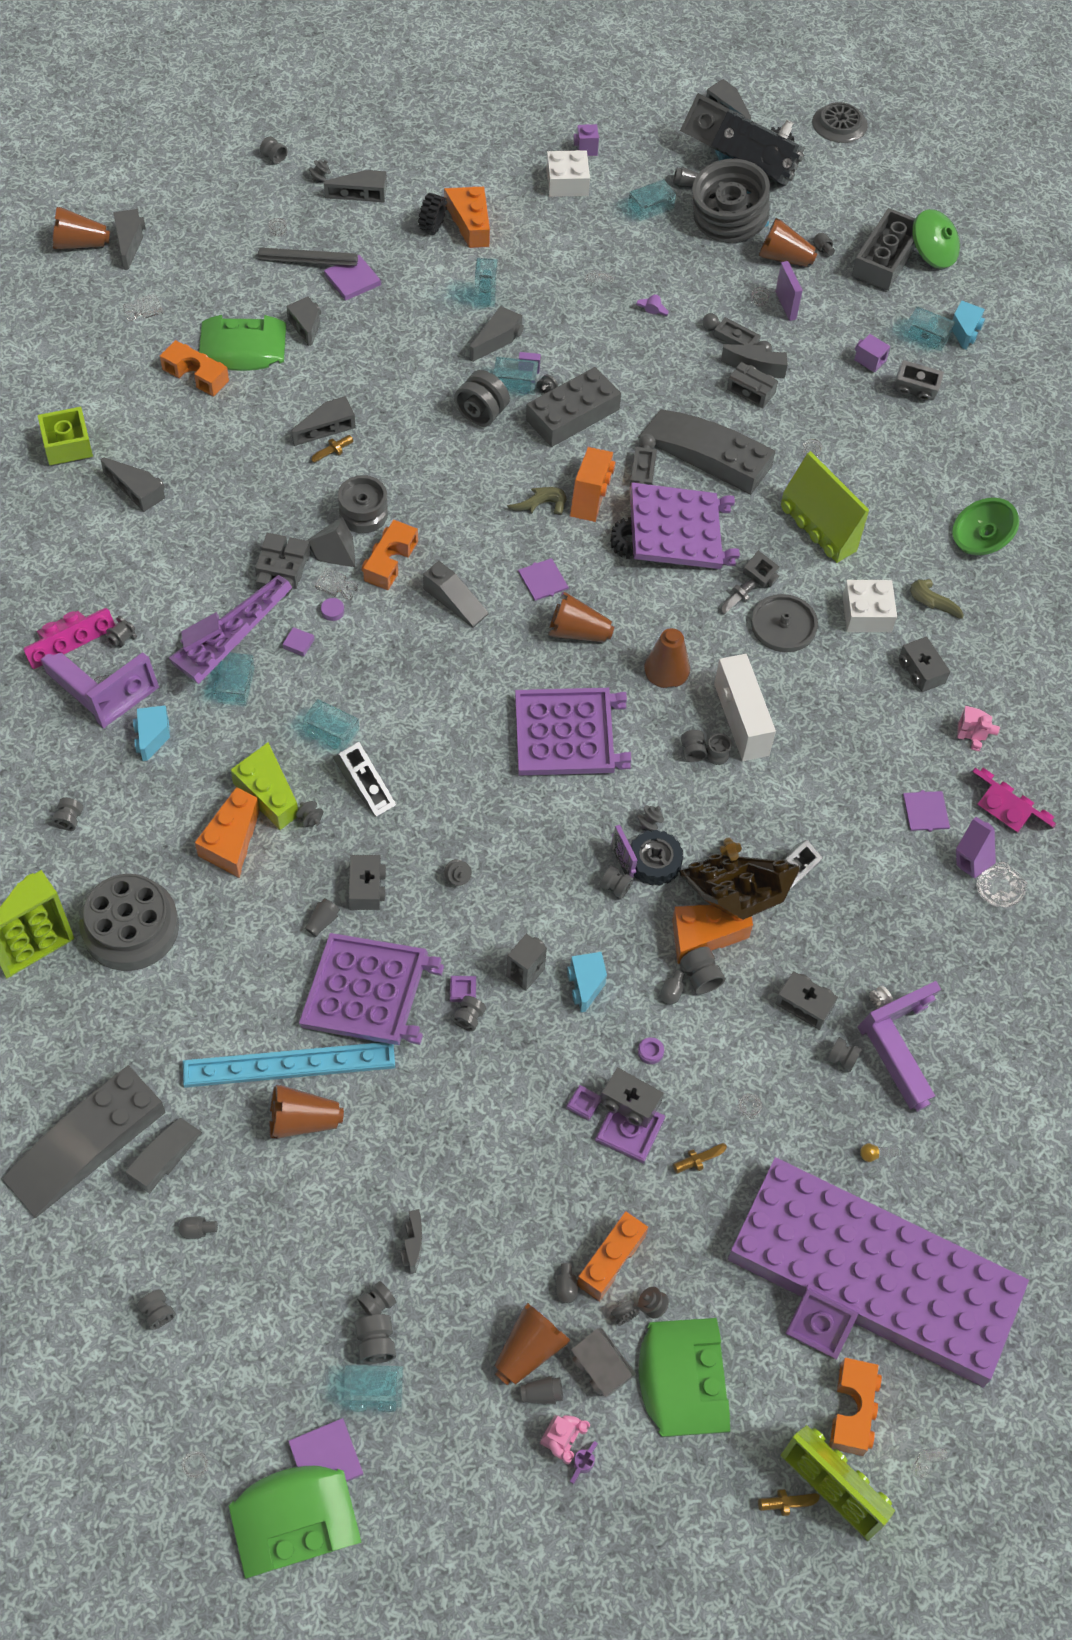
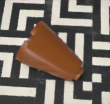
M56 208L53 249L104 247L105 243H109L110 231L106 230V225L65 208Z
M775 218L758 256L780 262L788 261L790 264L807 267L808 264L812 265L818 253H815L816 248L782 220Z
M562 592L560 596L562 598L561 604L556 605L549 627H554V630H550L548 636L603 643L606 639H611L614 626H611L612 621L572 595Z
M674 628L666 629L662 632L645 660L644 670L647 679L658 687H678L685 683L690 675V663L682 632Z
M275 1085L273 1088L270 1106L272 1121H269L270 1138L278 1139L337 1129L338 1124L343 1123L344 1108L339 1107V1102L284 1085Z
M526 1303L494 1365L498 1369L495 1375L506 1385L511 1381L516 1385L570 1342V1339L534 1307Z

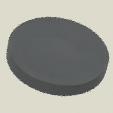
M776 594L764 598L756 605L752 614L751 627L755 637L764 646L779 652H795L807 647L813 641L818 628V619L814 609L803 599L788 594Z

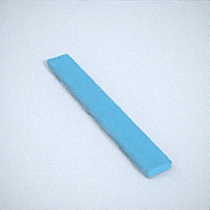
M380 1042L183 1060V1085L186 1088L395 1068L394 1045Z

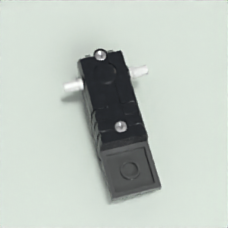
M697 93L680 129L681 132L733 159H742L756 164L766 173L767 177L784 185H787L789 181L794 179V172L797 170L799 162H802L805 156L803 154L805 147L787 139L794 124L786 119L778 134Z

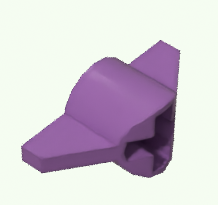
M655 294L648 299H640L636 303V305L645 308L647 313L655 315L659 313L667 316L669 312L661 304L660 296Z
M595 1441L588 1450H579L574 1458L576 1471L570 1480L572 1484L575 1483L580 1473H588L592 1470L595 1462V1457L592 1453L598 1444Z

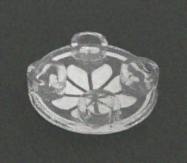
M998 862L996 865H992L978 876L976 882L980 896L986 902L997 907L1017 905L1024 898L1028 886L1023 877L1016 870L1010 868L1006 862Z

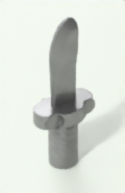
M750 579L742 587L735 585L732 588L734 595L723 604V614H726L740 600L746 603L750 599L748 593L757 585L755 580Z

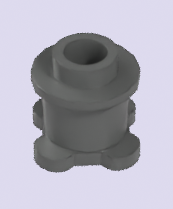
M118 616L116 618L118 623L113 628L106 630V638L111 645L123 647L128 638L136 639L137 635L135 634L133 624L127 622L122 616Z

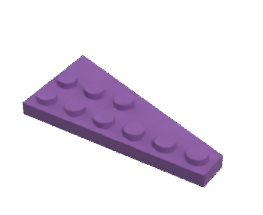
M278 575L220 619L222 621V633L187 652L182 647L170 656L169 660L176 668L199 684L288 593L292 586L288 580Z

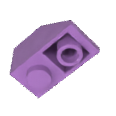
M978 817L971 821L956 848L957 866L973 878H976L996 863L995 828Z

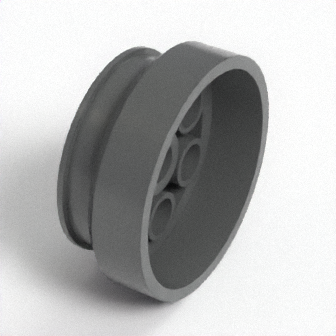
M119 874L105 879L90 892L80 913L79 929L87 951L97 962L114 970L133 971L153 965L170 951L178 936L179 917L173 898L160 884L138 874ZM127 890L125 894H118L121 891ZM146 897H152L148 901H142ZM101 906H107L103 910H98ZM127 912H130V913H131L129 916H126V917H123V916H122L124 913H127ZM150 919H155L153 923H146ZM105 928H111L108 932H101ZM128 935H135L132 939H125Z

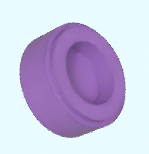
M337 598L326 599L321 605L322 616L329 621L341 619L344 615L343 602Z
M649 1037L640 1042L638 1056L644 1063L656 1064L663 1058L664 1046L660 1040Z

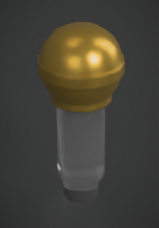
M867 1143L862 1146L860 1155L864 1161L872 1162L878 1158L900 1156L901 1149L896 1147H878Z

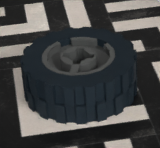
M648 830L643 834H639L632 841L631 848L637 858L634 877L638 878L640 882L648 883L652 886H661L664 883H670L672 879L678 876L683 862V848H681L680 842L673 835H669L665 831Z

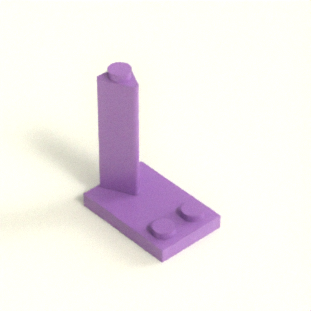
M143 652L100 684L96 683L63 653L47 654L41 659L46 673L93 713L97 723L103 729L159 688L150 659Z
M936 981L870 1012L857 1027L862 1036L867 1034L910 1110L915 1108L917 1112L931 1105L929 1100L935 1097V1094L893 1021L912 1011L916 1015L926 1010L928 1005L936 1000L935 995L941 990Z

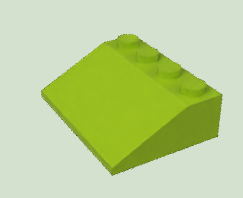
M810 451L806 454L784 490L781 507L786 514H790L799 528L804 529L810 535L814 543H818L824 549L827 557L833 558L838 563L857 552L869 509Z
M42 870L27 875L15 886L0 906V967L6 979L75 939L59 896Z
M806 1425L792 1437L780 1456L869 1541L886 1525L896 1511L891 1506V1500L880 1491L877 1493L869 1485V1479L859 1470L854 1471L847 1464V1458L839 1450H832L825 1443L826 1439L820 1431L815 1428L811 1429Z

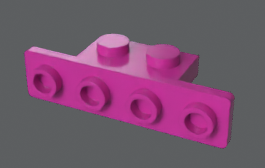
M103 608L87 617L79 611H72L56 622H49L43 625L42 629L37 631L41 640L24 647L23 651L30 666L36 669L42 666L41 659L45 655L66 654L106 634V630L113 628L115 623L107 608Z
M985 768L981 770L973 769L972 772L991 785L978 803L984 810L1017 833L1032 814L1054 829L1056 823L1052 821L1054 819L1052 814L1044 809L1039 812L1033 808V801L1024 795L1020 798L1012 793L1014 788L1004 781L1001 784L994 781L992 778L995 775Z

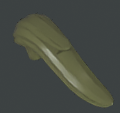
M557 487L532 488L531 490L534 492V495L521 503L507 505L511 510H530L532 514L540 504L554 502L556 503L554 514L562 515L567 497L565 492Z
M918 579L911 584L910 591L915 600L931 609L937 608L959 619L963 618L964 614L956 603L951 601L950 598L941 596L929 589L933 585L931 579Z

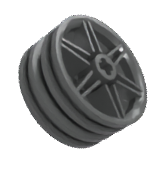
M742 159L720 160L701 170L696 176L692 188L694 221L700 231L713 240L726 243L744 241L758 234L767 224L770 214V184L766 173L756 164Z

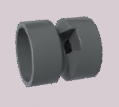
M709 947L697 948L681 959L680 963L686 974L691 976L690 982L697 994L701 995L715 990L726 980L719 965H715V957Z
M375 1314L355 1321L357 1339L362 1341L358 1345L361 1364L383 1363L396 1358L394 1341L389 1338L393 1334L391 1316Z

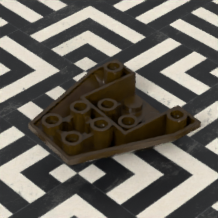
M713 854L705 861L689 864L688 868L680 870V876L703 900L729 915L744 920L783 903L799 872V865L789 863L787 860L738 857L737 860L730 861L727 855Z

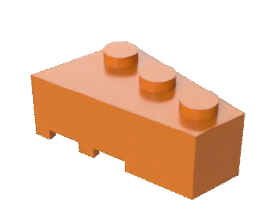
M484 186L444 188V197L447 201L446 210L449 211L452 220L457 224L468 247H489L490 227Z
M591 447L587 448L575 479L570 517L596 522L602 499L606 496L607 487L610 485L612 474H614L616 461H612L614 452Z
M238 787L235 788L195 841L198 857L240 878L243 862L246 858L250 839L252 838L260 812L257 797Z
M714 905L675 906L672 923L677 963L680 964L681 959L686 954L697 948L709 947L712 951L748 939L753 927L752 916L743 920L725 913Z

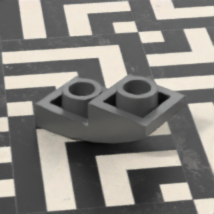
M419 1209L409 1211V1221L405 1222L407 1236L410 1239L404 1240L405 1249L400 1250L403 1267L409 1266L410 1274L416 1273L422 1251V1223Z

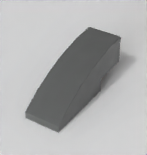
M723 344L722 362L734 368H737L743 362L754 366L758 371L766 375L769 374L774 378L785 379L788 366L787 352H766L765 345Z
M179 1118L150 1143L125 1171L128 1179L150 1194L164 1175L170 1174L202 1132L184 1119Z

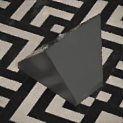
M340 517L307 540L310 542V549L318 561L356 567L353 536L343 517Z

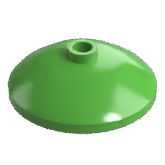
M927 209L919 213L913 223V239L919 254L928 264L935 268L945 269L952 266L957 261L960 252V239L953 222L945 214L934 209Z
M985 498L967 506L956 518L952 532L954 541L962 551L971 555L994 553L1005 547L1016 535L1019 527V515L1013 504L1005 499Z

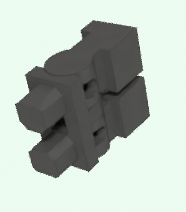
M267 532L262 545L261 555L255 567L257 589H261L278 575L288 580L292 586L285 596H288L293 588L297 589L306 561L309 560L311 555L310 542L289 537L287 543L286 536Z

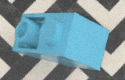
M961 301L950 328L961 347L967 350L969 344H974L978 332L976 330L981 331L985 318H982L985 309L965 301Z
M166 705L137 709V718L133 719L134 731L139 733V738L135 739L136 753H141L142 760L147 761L170 738L169 717Z
M602 952L572 956L571 965L567 967L569 982L574 981L575 989H572L573 1001L575 1005L579 1004L580 1012L587 1011L605 986L607 973Z

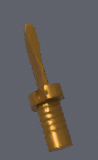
M347 435L338 441H335L333 438L328 440L330 446L316 452L312 456V462H317L333 452L341 455L343 453L342 448L353 443V438L351 435Z
M725 838L723 841L724 846L720 847L721 854L729 856L730 861L737 860L739 857L738 853L742 850L741 844L733 842L731 838Z
M721 1143L699 1154L694 1149L688 1151L689 1157L674 1163L673 1168L677 1174L692 1167L701 1171L704 1169L702 1162L723 1154L727 1149V1145Z
M779 1489L777 1491L778 1497L758 1499V1507L760 1511L780 1509L782 1516H789L790 1508L812 1506L819 1501L820 1496L817 1493L788 1496L785 1489Z

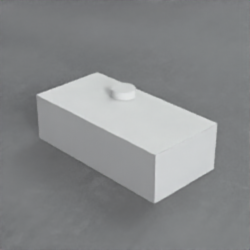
M747 654L719 659L714 685L742 761L770 756L776 730Z

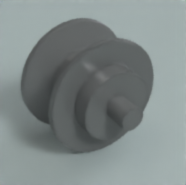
M314 160L315 168H309L313 181H326L325 173H331L327 160H324V162Z
M316 801L300 803L296 817L298 819L304 818L303 825L305 827L315 824L318 826L320 824L324 811L321 808L316 809Z
M644 806L645 814L639 813L637 815L642 830H657L658 826L656 823L664 822V817L660 811L661 807Z
M454 859L445 866L444 875L450 883L462 886L470 880L472 871L466 862Z
M657 1287L645 1289L638 1300L639 1309L653 1319L661 1317L669 1305L668 1296Z

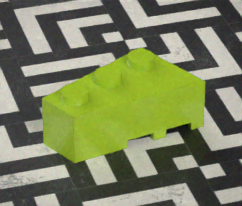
M269 742L231 769L233 784L257 797L259 810L279 830L297 818V801Z

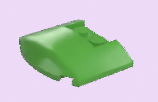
M222 315L208 318L202 321L199 353H204L209 358L223 363L228 370L250 371L269 368V364L278 360L280 363L284 362L286 322L264 315V319H224Z
M717 1318L650 1322L647 1327L649 1330L640 1348L638 1372L643 1403L649 1418L651 1417L660 1429L658 1433L661 1437L730 1432L729 1399H727L721 1337Z
M301 1466L282 1470L252 1484L235 1502L233 1500L229 1505L245 1579L362 1543L345 1474L340 1469L336 1471L322 1466Z

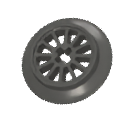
M835 102L820 108L812 119L813 127L820 136L839 143H848L860 139L865 135L868 128L864 115L853 105L844 102Z

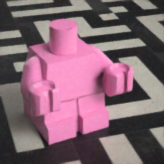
M965 706L958 722L957 738L963 740L964 738L971 739V749L980 751L982 747L980 741L986 740L988 734L998 735L1000 727L992 725V716L980 709Z
M554 1415L540 1444L550 1449L552 1454L562 1459L565 1464H570L574 1453L570 1451L572 1445L569 1443H574L579 1432L583 1435L586 1434L590 1423L586 1420L582 1421L575 1416L564 1415L561 1418L558 1415Z

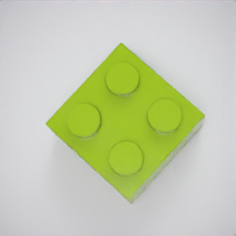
M81 407L37 415L49 465L93 457Z

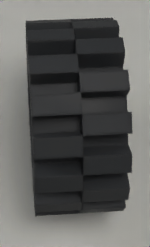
M427 193L425 200L423 199V205L420 207L418 227L421 230L436 234L441 227V223L444 222L443 218L446 214L447 201L443 196Z
M628 517L627 521L623 518L620 520V523L618 521L615 523V527H612L610 539L611 548H614V553L619 552L620 557L626 555V559H630V556L634 558L633 542H628L622 538L624 535H632L631 517Z

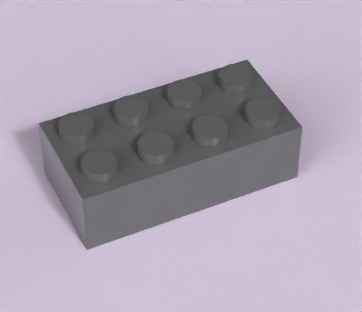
M888 208L856 256L851 276L889 291L916 248L913 239V223L915 218Z
M593 367L527 403L526 421L553 447L620 410L621 392L596 367Z

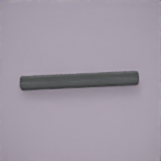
M264 247L259 248L258 258L260 260L357 266L358 255L356 253Z

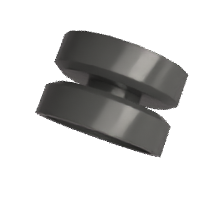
M477 370L455 392L454 402L462 416L481 427L490 426L510 403V395L506 386L498 377L488 371Z
M357 475L341 484L338 490L339 517H343L349 530L356 533H371L381 528L388 518L387 490L384 484L377 478L368 475Z

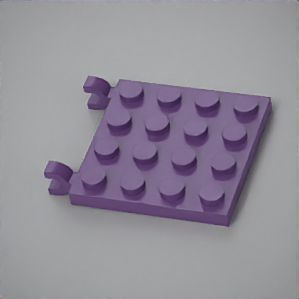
M631 483L630 504L634 559L721 569L723 564L727 566L736 565L735 559L740 557L739 549L731 548L725 552L722 551L719 511L722 513L731 512L730 506L735 504L734 496L728 495L719 499L717 498V493Z
M609 688L515 690L518 776L614 773L615 767L618 769H631V752L614 754L611 707L614 709H626V692L610 694Z
M330 933L299 1024L301 1028L388 1044L400 1045L402 1038L410 1043L420 1045L423 1034L419 1033L420 1027L408 1026L406 1022L422 971L426 970L431 974L442 976L444 965L440 964L441 957L427 956V950L423 948Z

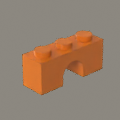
M177 340L160 355L162 370L177 378H180L186 372L195 371L196 388L213 397L229 381L228 369L223 363L217 362L204 353H199Z
M393 519L390 526L385 527L380 542L374 545L369 560L366 559L362 565L364 581L389 590L398 576V561L389 557L392 555H402L409 558L418 543V529Z
M625 1211L579 1275L578 1287L600 1302L615 1281L625 1261L632 1257L645 1239L648 1226Z
M846 1357L841 1362L837 1392L847 1394L855 1400L857 1413L853 1416L841 1414L835 1416L832 1422L829 1444L831 1449L864 1456L868 1449H872L875 1432L870 1431L871 1422L876 1420L878 1413V1403L874 1402L875 1392L880 1390L882 1375L878 1374L879 1365Z

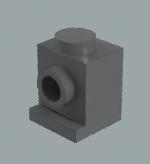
M758 550L744 566L743 574L749 576L765 588L768 584L772 586L779 578L777 573L780 566ZM763 570L767 575L762 576L759 571Z

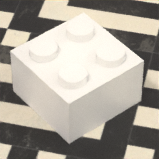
M547 151L546 170L549 197L589 196L590 174L587 151Z
M847 580L842 595L847 632H892L897 619L892 580Z

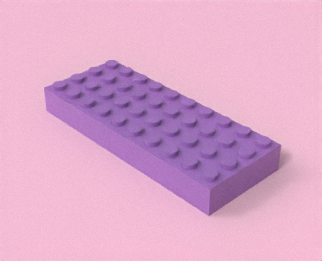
M776 1157L728 1257V1261L801 1297L808 1284H811L859 1308L860 1312L855 1324L983 1388L992 1379L1029 1279Z

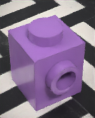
M597 124L578 125L577 133H574L573 137L574 146H577L579 151H587V156H598L599 134Z
M869 334L864 340L861 339L857 343L854 361L875 373L887 361L890 346Z

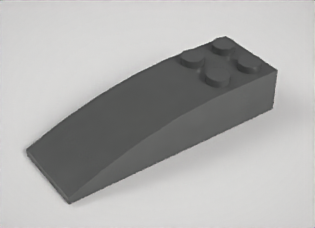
M663 409L657 413L639 436L640 438L644 434H651L656 440L655 447L750 495L772 468L775 450L735 430L700 417Z
M127 1065L62 1118L12 1167L2 1180L30 1213L37 1218L165 1114L162 1101L134 1070Z

